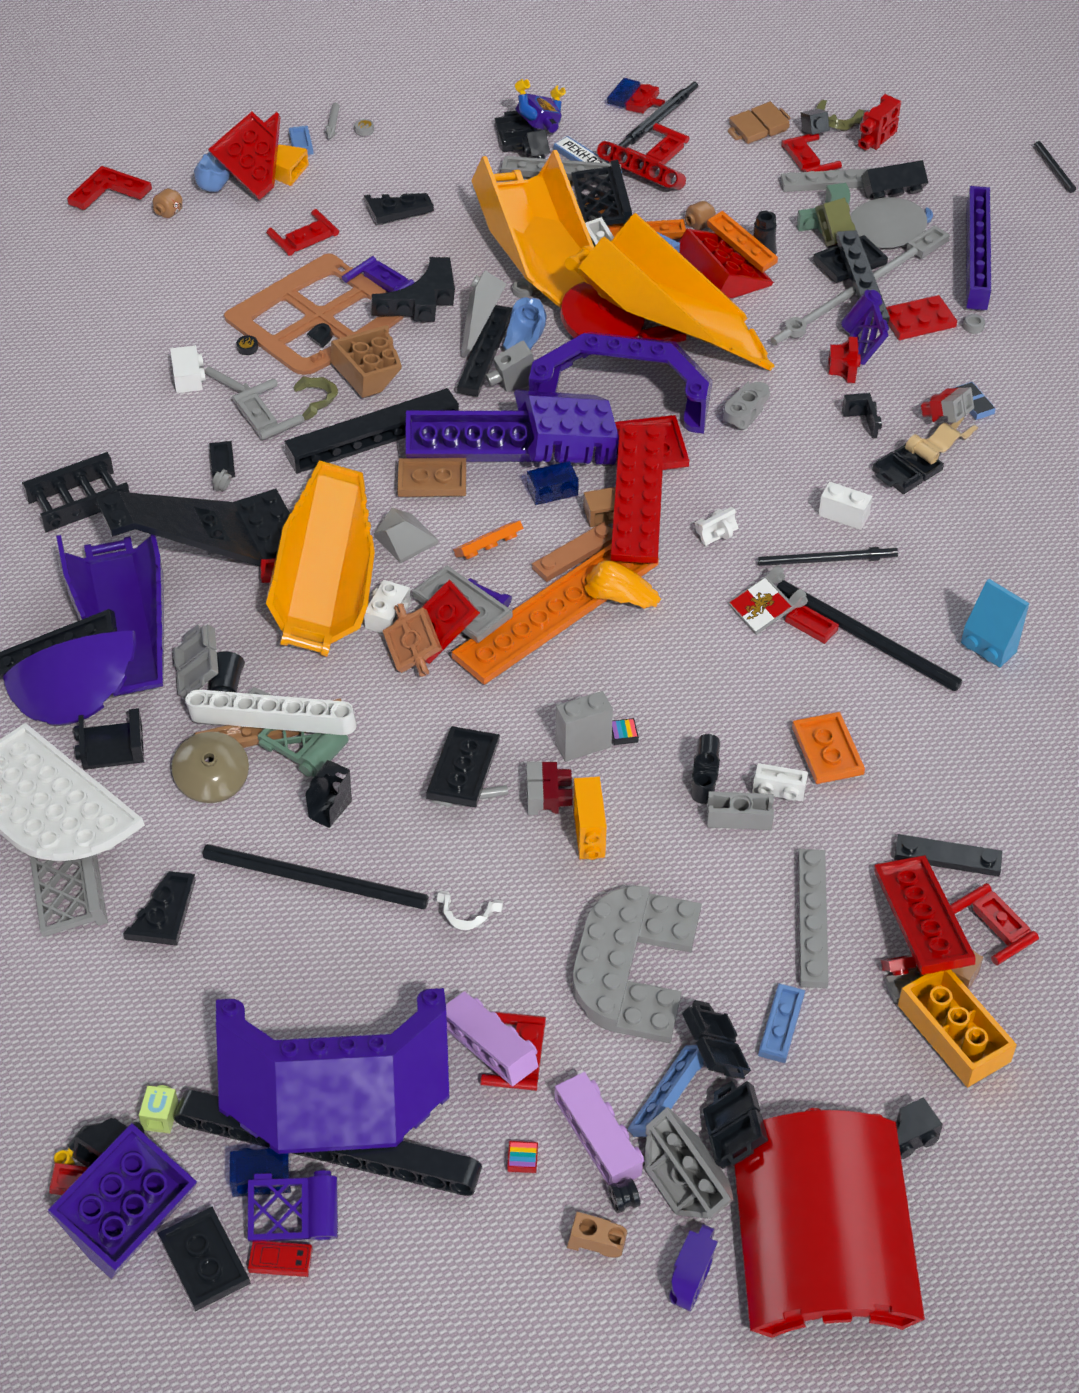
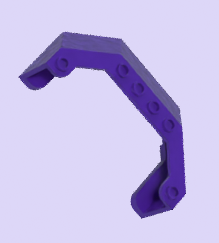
M587 332L532 362L529 376V391L557 392L561 371L572 366L573 362L579 358H586L591 354L667 363L686 382L685 395L687 402L683 423L685 429L690 432L704 434L713 380L676 342Z
M444 988L421 991L417 996V1012L391 1034L274 1040L246 1021L245 1007L241 1001L236 999H216L219 1111L226 1117L230 1115L240 1122V1127L254 1137H261L268 1142L270 1148L278 1154L397 1147L412 1128L416 1129L430 1116V1112L439 1104L443 1105L449 1099L447 1012Z

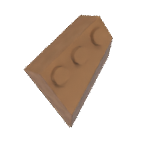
M388 325L331 341L330 362L362 398L381 393L402 368L397 351L393 346L392 336L389 334Z

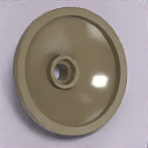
M203 732L188 738L179 746L172 760V775L178 789L188 798L202 803H217L231 798L243 787L249 772L248 757L242 745L231 736L220 732ZM208 757L214 759L212 762L205 761V759Z

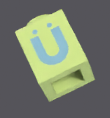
M165 1085L157 1087L147 1086L139 1113L140 1123L144 1130L171 1134L174 1115L179 1105L175 1089Z

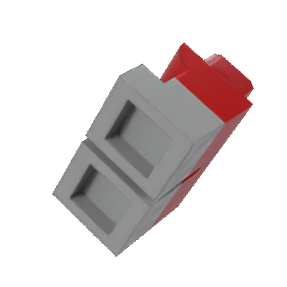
M971 387L947 388L940 394H934L929 402L921 404L922 416L932 417V422L937 421L942 416L948 417V423L958 422L974 409Z

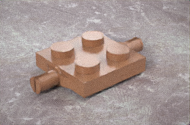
M397 604L398 606L395 605L394 609L398 619L393 625L383 630L396 669L403 673L416 666L419 676H426V674H429V670L425 660L442 650L429 614L423 607L407 614L404 604Z

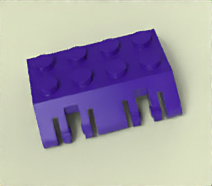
M514 391L518 411H528L535 438L528 448L531 461L549 462L552 457L553 445H555L554 457L556 462L590 464L594 447H596L594 456L596 464L614 465L616 463L619 436L609 400L590 394Z

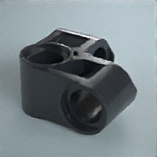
M704 734L698 738L696 755L694 757L691 796L694 801L701 804L708 803L709 791L715 792L716 781L718 780L720 739L712 734Z

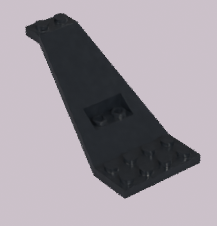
M277 489L234 502L129 492H116L96 498L97 506L112 537L132 530H139L206 550L208 555L216 553L260 567L261 559L276 558L281 532L290 515Z

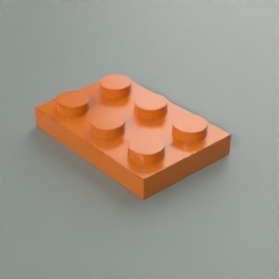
M840 712L793 721L792 729L816 784L864 775V764Z

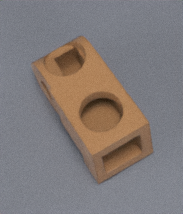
M577 1211L567 1248L576 1251L579 1248L599 1252L607 1257L617 1258L623 1254L627 1230L623 1226L612 1223L609 1220Z

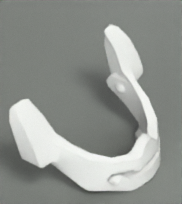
M440 891L436 900L444 904L443 911L451 925L460 930H471L479 927L488 919L491 913L494 911L501 912L504 903L503 900L489 901L483 916H477L472 921L456 919L453 912L450 911L451 895L448 891Z

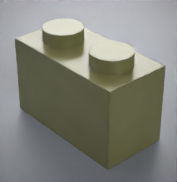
M845 197L815 207L826 247L837 244L835 238L837 232L856 230L851 220L850 207Z

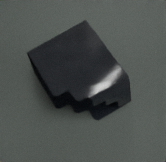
M327 760L310 782L309 789L305 793L308 817L311 820L330 828L352 802L350 769ZM339 772L343 775L346 774V776L344 777V779L337 777L335 774ZM334 782L340 783L338 792L333 787Z

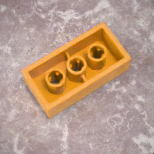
M951 969L925 974L902 987L898 1007L967 1088L1011 1063L1017 1044Z

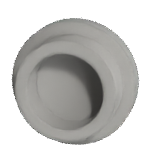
M223 469L215 474L212 484L215 485L214 490L226 491L232 475L228 474L227 470Z

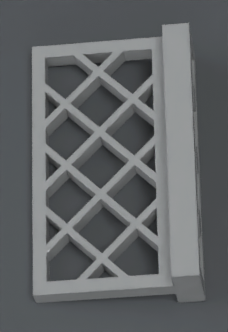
M97 854L78 860H67L59 870L51 867L55 861L47 860L44 864L39 862L38 858L30 856L40 932L43 937L94 921L98 926L108 923ZM75 864L79 866L75 875L72 877L66 874L70 866ZM47 871L55 874L48 884L41 882L42 877ZM61 878L69 881L62 891L54 888ZM79 885L83 887L76 898L69 895L73 887ZM50 892L58 895L51 906L44 903L45 898ZM64 899L72 902L65 912L57 909ZM78 906L86 908L87 914L79 917L71 916ZM53 913L61 917L56 924L47 926V921Z

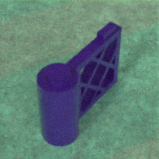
M866 290L841 321L842 327L850 334V337L858 338V354L861 355L860 364L862 365L867 363L889 336L887 321L883 320L879 308L882 304L881 295L876 290ZM869 329H871L869 340H867ZM879 330L880 335L876 338L877 331ZM862 331L861 338L859 340L858 335Z
M315 1171L314 1176L309 1178L272 1179V1173L254 1174V1180H248V1242L306 1239L320 1241L338 1238L337 1177L331 1176V1171ZM277 1186H283L279 1191H277L274 1188ZM289 1186H302V1197L293 1206L281 1195ZM255 1187H268L275 1195L262 1207L254 1199ZM278 1198L290 1208L279 1221L266 1211ZM301 1203H302V1214L299 1213V1212L296 1210V1209L300 1206ZM254 1205L260 1209V1211L255 1216ZM294 1212L302 1220V1232L289 1233L281 1224ZM264 1213L275 1225L267 1234H254V1223ZM279 1228L283 1233L274 1232Z

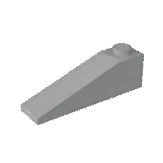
M484 271L481 276L476 275L470 285L473 289L469 295L461 357L463 358L472 350L506 286L505 282L487 271Z

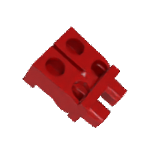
M884 94L878 106L871 108L870 112L866 111L864 113L863 122L860 124L861 138L858 140L860 148L864 150L869 148L877 150L881 144L897 133L898 116L900 115L901 107L900 100Z

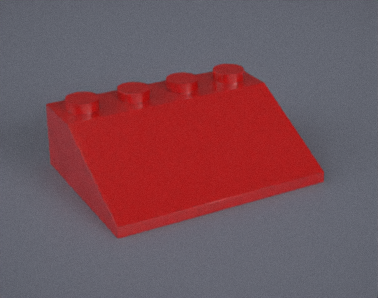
M686 228L679 241V253L728 298L739 297L767 288L774 283L765 272L762 273L716 233Z

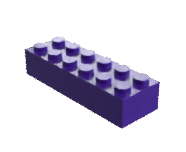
M406 411V458H466V462H539L531 461L528 452L529 446L535 439L528 411Z

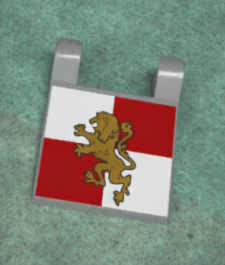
M779 565L775 566L766 577L728 602L729 606L756 635L793 609L802 607L808 602L806 593L802 589L797 590L788 600L774 585L785 580L784 570Z

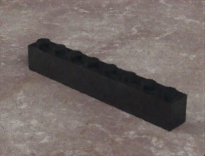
M445 388L285 440L286 458L295 473L298 474L315 468L319 460L331 463L406 438V411H459V403L450 390Z

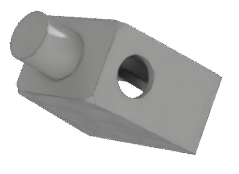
M523 340L495 356L493 360L496 370L485 375L490 386L501 383L507 392L529 386V376L534 358L533 353Z

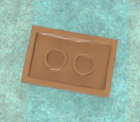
M399 458L398 497L466 496V458Z

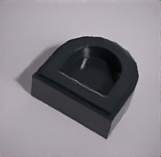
M320 323L314 326L307 333V336L323 348L332 339L333 332L328 324Z

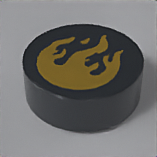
M245 335L236 342L237 351L242 355H252L258 350V340L254 336Z

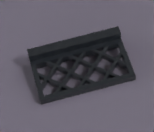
M618 160L610 161L609 167L571 172L578 206L585 223L589 222L587 219L592 215L597 219L602 217L606 225L620 223L625 225L632 216V210ZM608 174V176L605 179H601L598 177L599 175ZM586 178L587 180L585 182H581L577 179ZM592 182H596V183H598L599 185L596 186V187H593V186H591L590 184H591ZM604 186L610 188L608 192H605L601 189ZM584 189L590 191L588 195H585L581 192ZM596 194L602 196L600 200L594 199L593 197ZM607 199L613 201L611 205H608L604 202ZM588 202L593 204L591 208H588L584 205ZM599 207L605 209L603 213L597 212L596 210ZM612 212L618 216L609 217L608 215Z

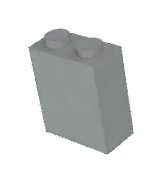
M603 691L556 705L555 744L565 762L611 747L613 708Z

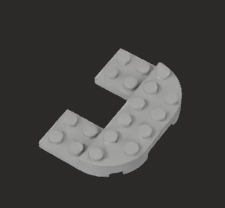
M646 886L620 888L606 894L595 903L585 923L573 972L575 1000L577 1005L580 1004L586 1012V1017L590 1021L612 1032L671 1044L682 992L628 981L637 942L692 952L702 903L651 894L650 887Z

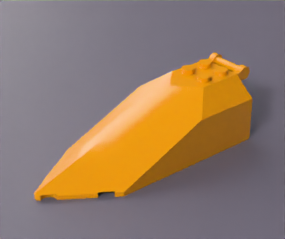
M552 150L550 157L539 174L528 180L523 179L519 169L508 173L493 174L487 156H482L471 181L489 231L525 279L561 308L563 297L567 291L573 286L584 282L575 270H568L566 268V259L578 254L583 246L588 245L593 249L594 245L558 151Z
M634 213L612 241H609L604 236L593 249L585 245L579 250L578 254L566 259L565 266L568 270H575L585 283L590 284L597 290L602 298L617 307L702 340L769 371L775 367L767 358L768 353L755 330L752 328L749 330L745 324V321L748 319L745 313L638 214Z

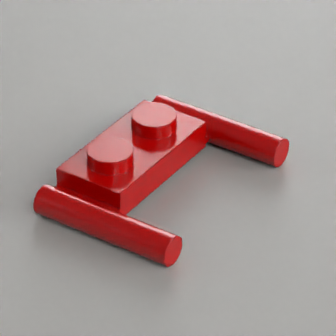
M655 123L653 130L666 135L665 138L647 152L646 155L631 148L627 149L665 165L684 148V143H688L689 136Z
M819 133L781 141L782 148H785L803 172L828 171L842 168L841 161L820 165V159L807 144L808 142L819 140Z
M313 209L311 215L317 221L285 234L286 239H283L273 228H269L266 233L289 256H292L295 251L297 252L325 240L332 235L337 236L340 231L319 210Z
M988 883L983 884L950 904L954 914L972 904L973 911L1007 945L1006 948L991 956L992 962L997 966L1039 940L1037 932L1032 931L992 891Z
M495 1012L504 1024L517 1025L516 1031L522 1039L533 1043L537 1049L536 1058L539 1067L514 1086H511L501 1076L482 1074L481 1085L537 1091L546 1017Z

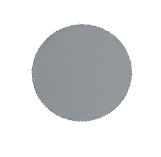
M885 197L874 199L860 205L850 215L859 237L865 235L878 248H894L906 245L909 241L922 234L927 226V216L924 210L914 202L902 198Z

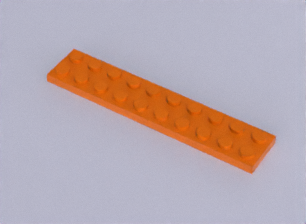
M612 544L512 610L513 617L482 641L477 643L473 639H469L453 650L452 658L485 685L603 604L608 599H595L590 597L587 591H585V586L587 585L586 577L599 562L611 561ZM613 561L633 570L641 577L658 566L656 563Z

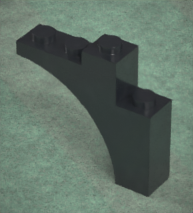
M429 257V266L424 275L408 287L388 293L372 294L371 316H413L414 322H435L436 305L453 306L455 286L450 257Z

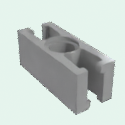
M709 791L707 827L772 830L774 794Z

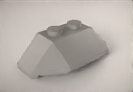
M670 1108L664 1109L646 1125L645 1170L676 1215L712 1219L734 1200L730 1182L724 1172L716 1165L714 1158L698 1135Z

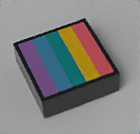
M634 718L612 720V740L614 745L638 743L639 736Z

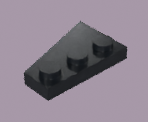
M427 193L402 194L400 197H390L389 194H382V198H371V195H364V202L377 225L434 211V204Z
M169 871L153 892L152 899L145 909L142 908L136 915L137 920L123 933L124 939L177 946L196 882L195 874Z

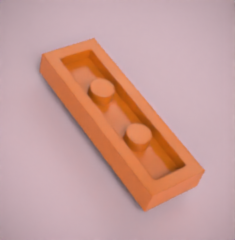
M520 520L513 521L458 546L453 551L456 558L465 556V559H470L478 555L477 550L494 548L498 545L497 541L503 538L505 541L518 536L516 532L524 528Z

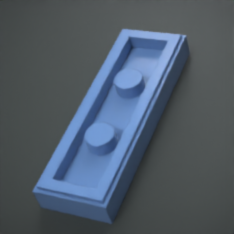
M778 984L759 1049V1057L786 1063L805 990Z

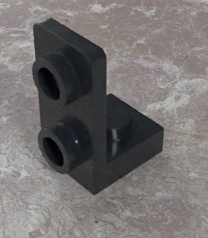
M871 394L844 395L843 417L865 415L872 438H877L878 430L882 428V420L880 416H877V404L872 400Z

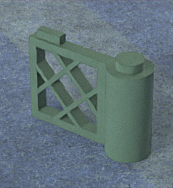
M266 728L258 735L261 747L270 752L274 749L298 763L299 770L308 777H314L327 760L332 761L349 741L347 735L324 733L304 735V732H301V736L287 738L285 730H283L284 738L273 740L267 735L277 729ZM303 743L302 749L297 754L288 749V744Z

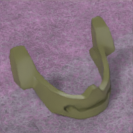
M821 100L816 109L825 110L827 100ZM858 109L855 115L847 120L837 119V116L833 114L828 117L829 127L840 131L849 130L855 124H861L864 110Z
M303 376L294 385L295 392L307 387L324 389L328 393L326 399L309 404V407L302 414L304 421L314 417L317 414V410L328 406L335 399L338 389L333 382L324 377L309 378Z

